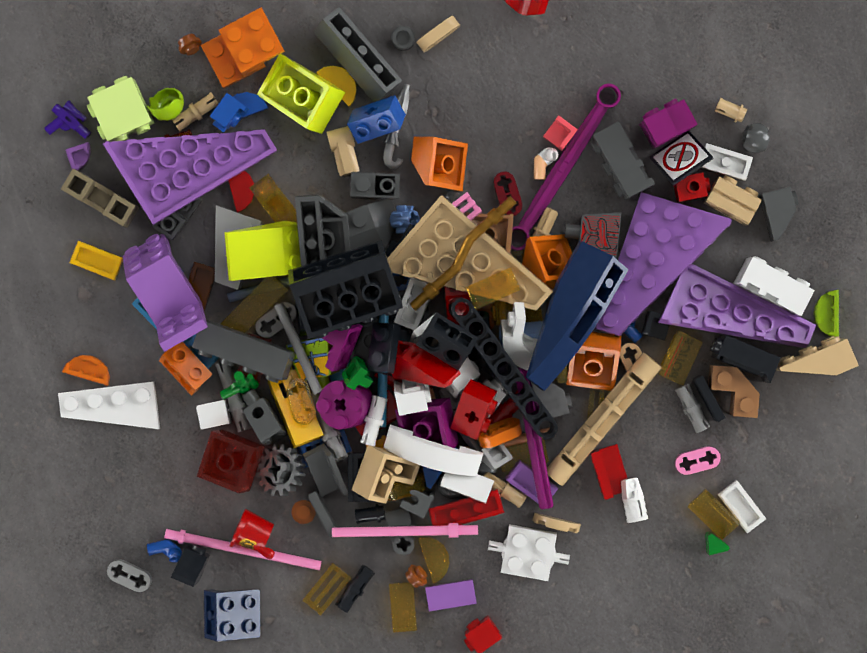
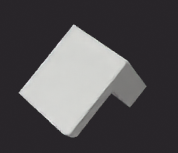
M227 399L196 407L201 429L232 423Z

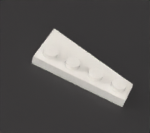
M155 381L58 393L61 417L160 429Z

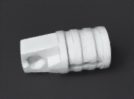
M638 478L622 480V501L624 503L627 523L648 519L644 495Z

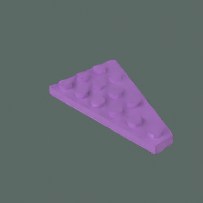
M641 192L618 259L629 270L595 329L620 337L627 330L628 326L731 225L732 220Z

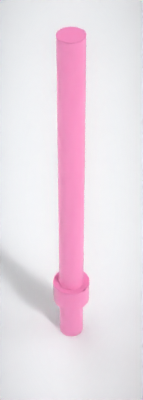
M449 523L448 526L332 528V537L449 535V538H459V535H478V525H459L458 523Z

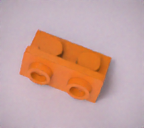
M183 341L168 349L159 360L191 396L212 376L209 369Z

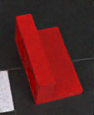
M614 444L592 451L590 456L604 500L622 493L621 481L628 478L618 445Z

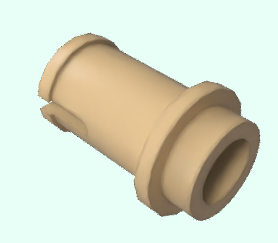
M720 98L715 112L734 119L736 123L737 121H743L747 109L743 108L744 105L742 104L738 106Z

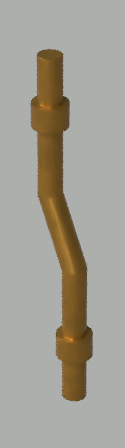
M511 196L496 209H491L487 213V217L465 236L452 266L433 283L429 282L422 288L423 292L409 303L415 311L427 300L436 297L439 294V290L460 272L474 241L493 224L497 225L503 220V215L517 204Z

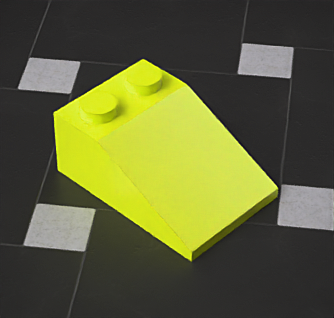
M283 54L278 55L257 93L260 98L306 129L320 134L324 132L345 94L343 90Z
M280 221L224 232L228 278L230 281L288 275V270L301 266L297 222Z

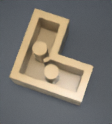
M368 445L352 491L367 500L386 504L394 481L413 485L420 465L405 460L384 448Z

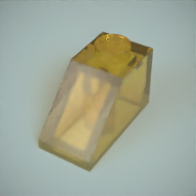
M269 173L250 187L259 203L275 222H297L296 208Z

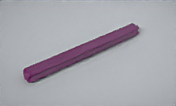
M517 367L532 388L531 381L526 378L528 370ZM517 381L516 383L519 393L523 387L522 383L520 381ZM530 401L526 404L525 410L527 413H532L536 410L535 401ZM523 417L539 508L549 509L553 507V499L542 440Z

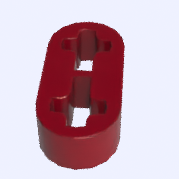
M500 172L495 176L493 182L499 204L501 205L507 199L506 196L511 195L518 202V206L515 207V212L509 210L505 215L514 214L516 216L522 210V200L515 178L509 172ZM502 176L511 180V183L508 184V193H505L503 186H498L497 184L501 181L500 177Z

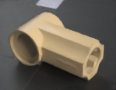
M346 126L327 131L330 148L334 152L340 177L351 175V172H360L354 150L355 142L349 127Z

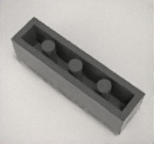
M340 7L323 18L313 31L373 102L386 98L402 82V79Z
M206 320L208 327L196 334L192 348L198 349L199 355L212 358L214 355L221 358V363L229 366H234V364L243 366V371L251 374L263 373L265 374L264 378L272 382L278 383L279 380H287L295 357V352L210 320Z

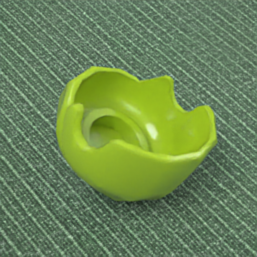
M164 88L149 98L150 106L147 105L146 107L158 120L170 121L181 113L184 106V97L175 88Z

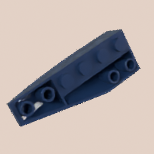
M579 241L557 279L526 374V378L541 390L545 391L584 344L629 269L614 256L583 241Z

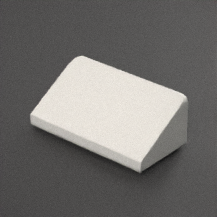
M445 472L440 486L486 504L494 480L478 474L477 476H466Z

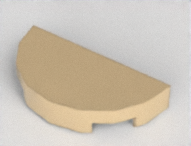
M534 513L533 516L534 523L545 525L548 528L565 532L571 531L573 533H578L580 530V523L539 513Z

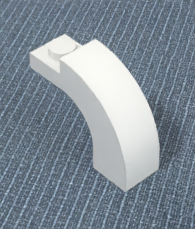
M514 302L513 310L508 312L507 320H501L500 323L503 348L514 364L528 370L538 339L531 338L524 333L526 322L524 302Z

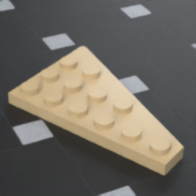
M441 195L388 257L392 273L433 283L452 266L465 236L477 225ZM485 232L474 241L460 272L444 285L510 304L524 302L525 308L537 310L553 292Z

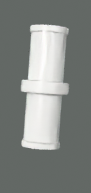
M376 395L372 396L368 416H365L364 419L366 424L362 439L360 440L361 443L370 446L376 445L380 425L383 426L384 423L382 417L386 402L388 401L387 398Z

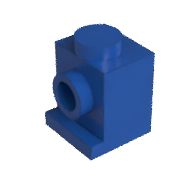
M226 93L210 115L215 120L212 124L224 133L226 129L228 130L231 126L234 128L242 118L240 115L242 111L247 113L249 109Z

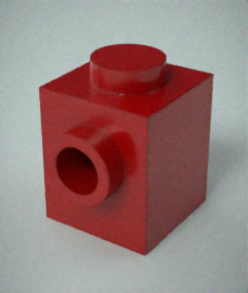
M702 172L689 175L674 185L676 202L680 203L707 197V192L711 191L709 178H704V173Z
M488 615L480 621L476 618L466 626L468 630L465 631L466 639H464V642L471 652L476 650L477 653H482L502 639L501 632Z

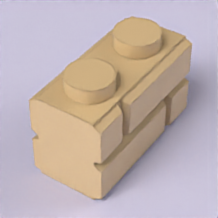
M725 175L724 178L719 176L704 200V204L744 226L749 225L762 199L757 197L759 193L749 187H746L744 190L736 186L737 181Z

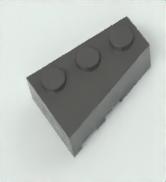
M619 121L592 136L593 141L590 144L596 155L601 154L604 160L602 167L607 176L612 175L616 183L613 185V188L619 198L623 196L624 200H627L655 184L652 177L648 178L643 168L642 160L638 159L633 145Z

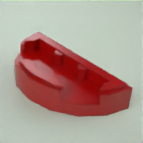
M246 171L228 180L237 213L247 209L255 195V183L251 175Z

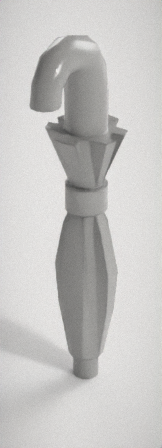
M404 84L397 97L405 114H407L409 104V84ZM399 130L389 133L382 141L386 144L383 153L384 164L390 169H397L403 162V159L397 158L395 162L392 161L394 149L399 147Z

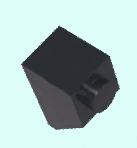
M193 544L191 547L188 545L184 549L171 578L194 587L200 581L210 554L205 553L206 549L202 546Z

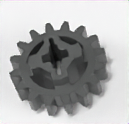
M274 444L273 449L266 448V456H259L262 463L256 464L260 472L255 476L262 479L258 485L265 487L264 492L270 493L272 496L287 497L289 492L295 493V485L302 486V482L299 480L300 477L306 476L305 473L301 472V469L306 467V464L300 463L303 455L296 454V448L285 444Z

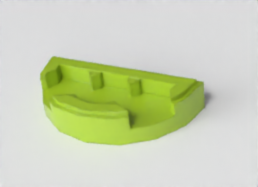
M839 290L828 291L822 295L816 302L813 312L815 324L819 330L831 337L839 336Z

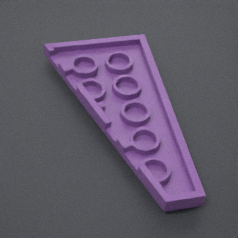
M694 264L689 265L678 276L658 322L806 348L809 345L816 327L815 324Z

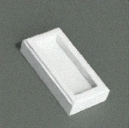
M737 480L717 494L746 533H749L766 520L765 516Z

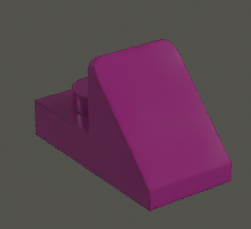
M352 325L351 328L344 331H331L322 338L333 345L328 352L326 368L333 372L347 367L363 327L362 325Z

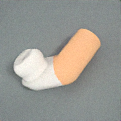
M545 148L535 156L534 180L546 179V167L557 160L559 155L555 148Z

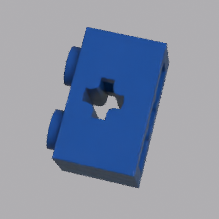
M393 95L353 109L347 125L359 144L400 130L406 114L396 96Z

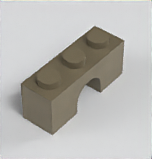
M72 169L61 188L64 192L93 207L126 228L129 227L140 208L76 169Z

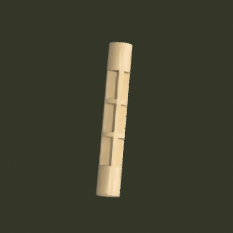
M644 352L547 467L549 477L561 486L569 480L661 370L662 367Z

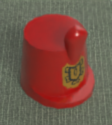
M245 509L229 546L233 548L235 545L258 551L267 559H272L275 552L265 546L274 524Z

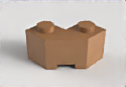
M710 365L709 388L711 390L731 391L729 415L758 418L760 394L737 367Z

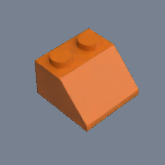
M591 332L569 362L566 385L611 391L616 383L622 336L618 337L612 334Z

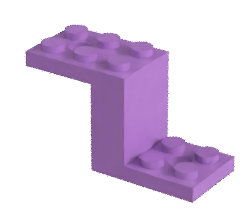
M154 234L146 239V243L139 247L133 246L125 252V255L122 257L126 280L156 325L159 344L164 352L208 327L202 302L172 256L169 239L164 234Z

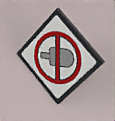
M689 130L649 157L673 186L714 159Z

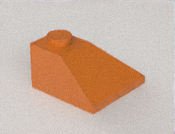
M414 136L411 161L424 184L463 191L468 144L437 137Z
M565 234L534 236L527 238L522 265L551 290L554 289L557 279L572 255Z

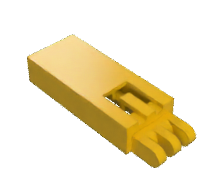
M291 367L287 380H279L278 383L268 380L267 383L293 447L297 448L321 439L324 434L296 369L293 370ZM283 383L285 392L292 390L294 395L284 398L279 384Z

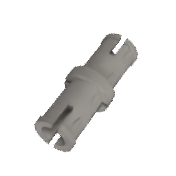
M688 383L677 388L675 391L684 407L683 412L685 415H688L695 432L699 433L709 428L710 425L701 410L702 405L695 398L690 384Z

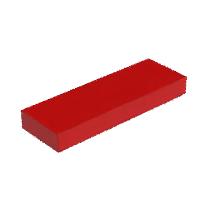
M498 489L490 491L486 504L468 497L428 509L432 526H448L449 523L463 525L504 513Z

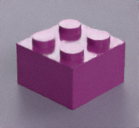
M450 397L431 399L432 402L427 403L428 410L399 416L398 408L395 410L398 427L413 431V436L452 448L459 444L457 431L450 429L454 418Z

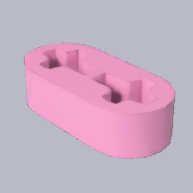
M706 446L679 454L674 463L677 471L681 474L689 475L716 467L721 457L717 449ZM706 451L715 454L711 464L708 461H699V458L706 456ZM684 457L687 460H696V463L689 465L688 470L679 465V463L683 462Z

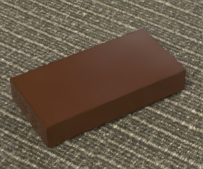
M194 262L188 281L201 300L205 313L215 280V268Z

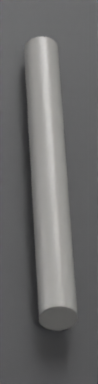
M279 303L274 307L315 395L321 392L322 388L284 303Z

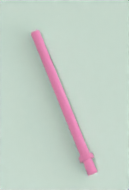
M166 529L164 538L178 541V544L185 542L267 559L255 550L235 545L232 548L229 546L230 542L189 534L186 533V530L182 529L181 531ZM274 551L275 555L272 559H267L320 570L322 562Z

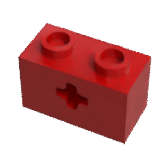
M470 379L462 392L450 429L475 440L478 439L482 432L486 433L491 423V420L488 419L489 414L492 415L498 403L494 400L497 390Z

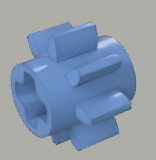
M397 205V211L391 213L390 223L396 229L397 234H404L409 224L416 225L420 221L418 212L413 210L414 206Z

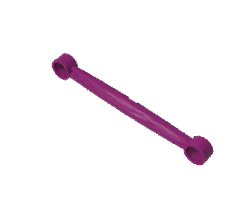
M604 84L598 89L596 104L554 164L518 226L513 227V231L521 230L525 233L526 241L530 237L529 232L571 172L607 110L614 108L619 103L621 92L616 85ZM604 88H612L617 95L616 101L610 105L603 104L599 98L600 91ZM526 244L521 247L511 245V249L519 251L524 249Z

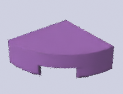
M89 142L65 150L72 169L80 171L87 164L91 153Z

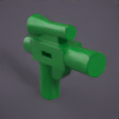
M237 371L234 374L236 382L232 383L230 387L221 390L220 395L225 400L239 392L246 394L250 391V388L256 389L259 386V382L252 374H248L245 378L241 371Z

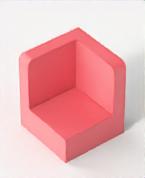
M558 115L543 138L560 151H563L578 129Z

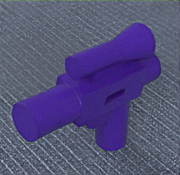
M70 100L65 103L63 108L59 104L53 107L51 111L58 117L44 127L49 135L59 128L64 131L72 128L85 140L92 133L78 121L80 119L84 122L87 117L78 111Z

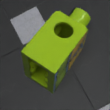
M322 338L301 340L302 346L323 390L330 383L328 376L340 372V370L332 372L325 367L328 360V352L333 345ZM291 344L286 345L287 349L294 351ZM295 354L293 364L301 381H307Z

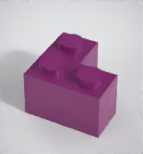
M675 98L664 104V109L659 111L658 107L645 113L642 117L644 120L639 125L652 149L663 145L698 125L684 99L678 102Z

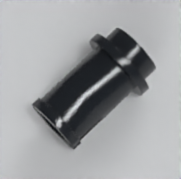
M376 504L374 507L355 509L356 523L372 521L381 523V520L386 519L384 505L379 506V504Z

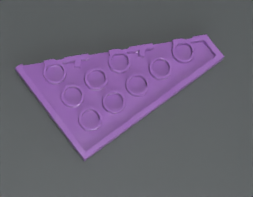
M265 129L247 132L237 131L220 134L210 133L193 136L183 135L180 137L106 141L103 143V146L152 225H155L277 152Z

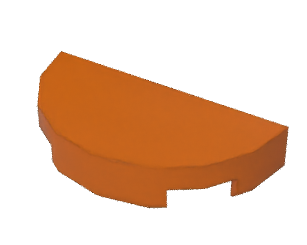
M81 355L66 363L62 371L63 373L109 386L110 375L108 368L102 360L94 356Z

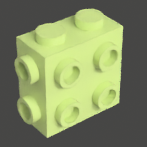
M123 76L114 81L115 85L108 88L105 86L96 88L92 91L93 95L88 96L90 104H87V108L93 118L97 117L100 124L97 126V130L103 140L107 139L109 142L126 141L129 139V135L135 132L138 135L143 134L151 129V125L155 124L146 107L147 105L140 89L132 77Z

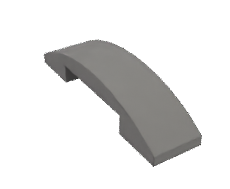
M442 388L439 394L441 398L450 397L454 416L461 395L455 399L447 388ZM460 433L471 449L483 453L481 461L493 471L513 459L503 443L492 448H482L479 445L478 439L475 440Z

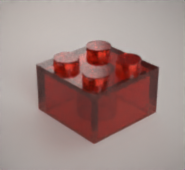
M223 429L211 431L197 477L239 494L249 492L265 446Z

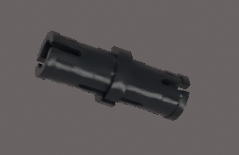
M362 564L356 576L351 582L348 581L346 584L347 588L335 605L348 613L357 598L364 594L363 590L373 575H375V572Z

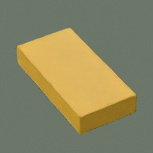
M78 241L69 263L116 280L123 258Z

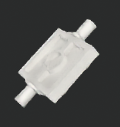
M509 524L508 534L503 543L489 540L488 550L502 552L501 573L548 581L550 569L554 562L568 565L570 555L556 553L555 542L557 533Z

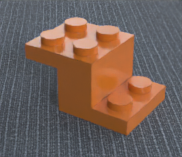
M262 7L219 29L221 35L201 45L224 89L265 68L264 62L285 52Z

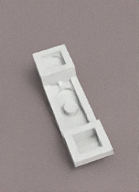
M394 425L389 426L383 447L389 452L415 464L446 473L477 476L483 457L482 452L463 446L455 449L413 436V431Z

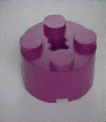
M344 380L333 381L327 384L321 391L316 403V409L323 421L332 428L341 430L357 427L366 422L364 419L369 413L372 393L369 388L367 389L360 385L353 390L346 386Z

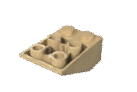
M832 336L820 341L822 345L819 347H812L811 345L799 350L800 355L796 357L794 355L782 357L776 371L838 375L859 365L848 339Z

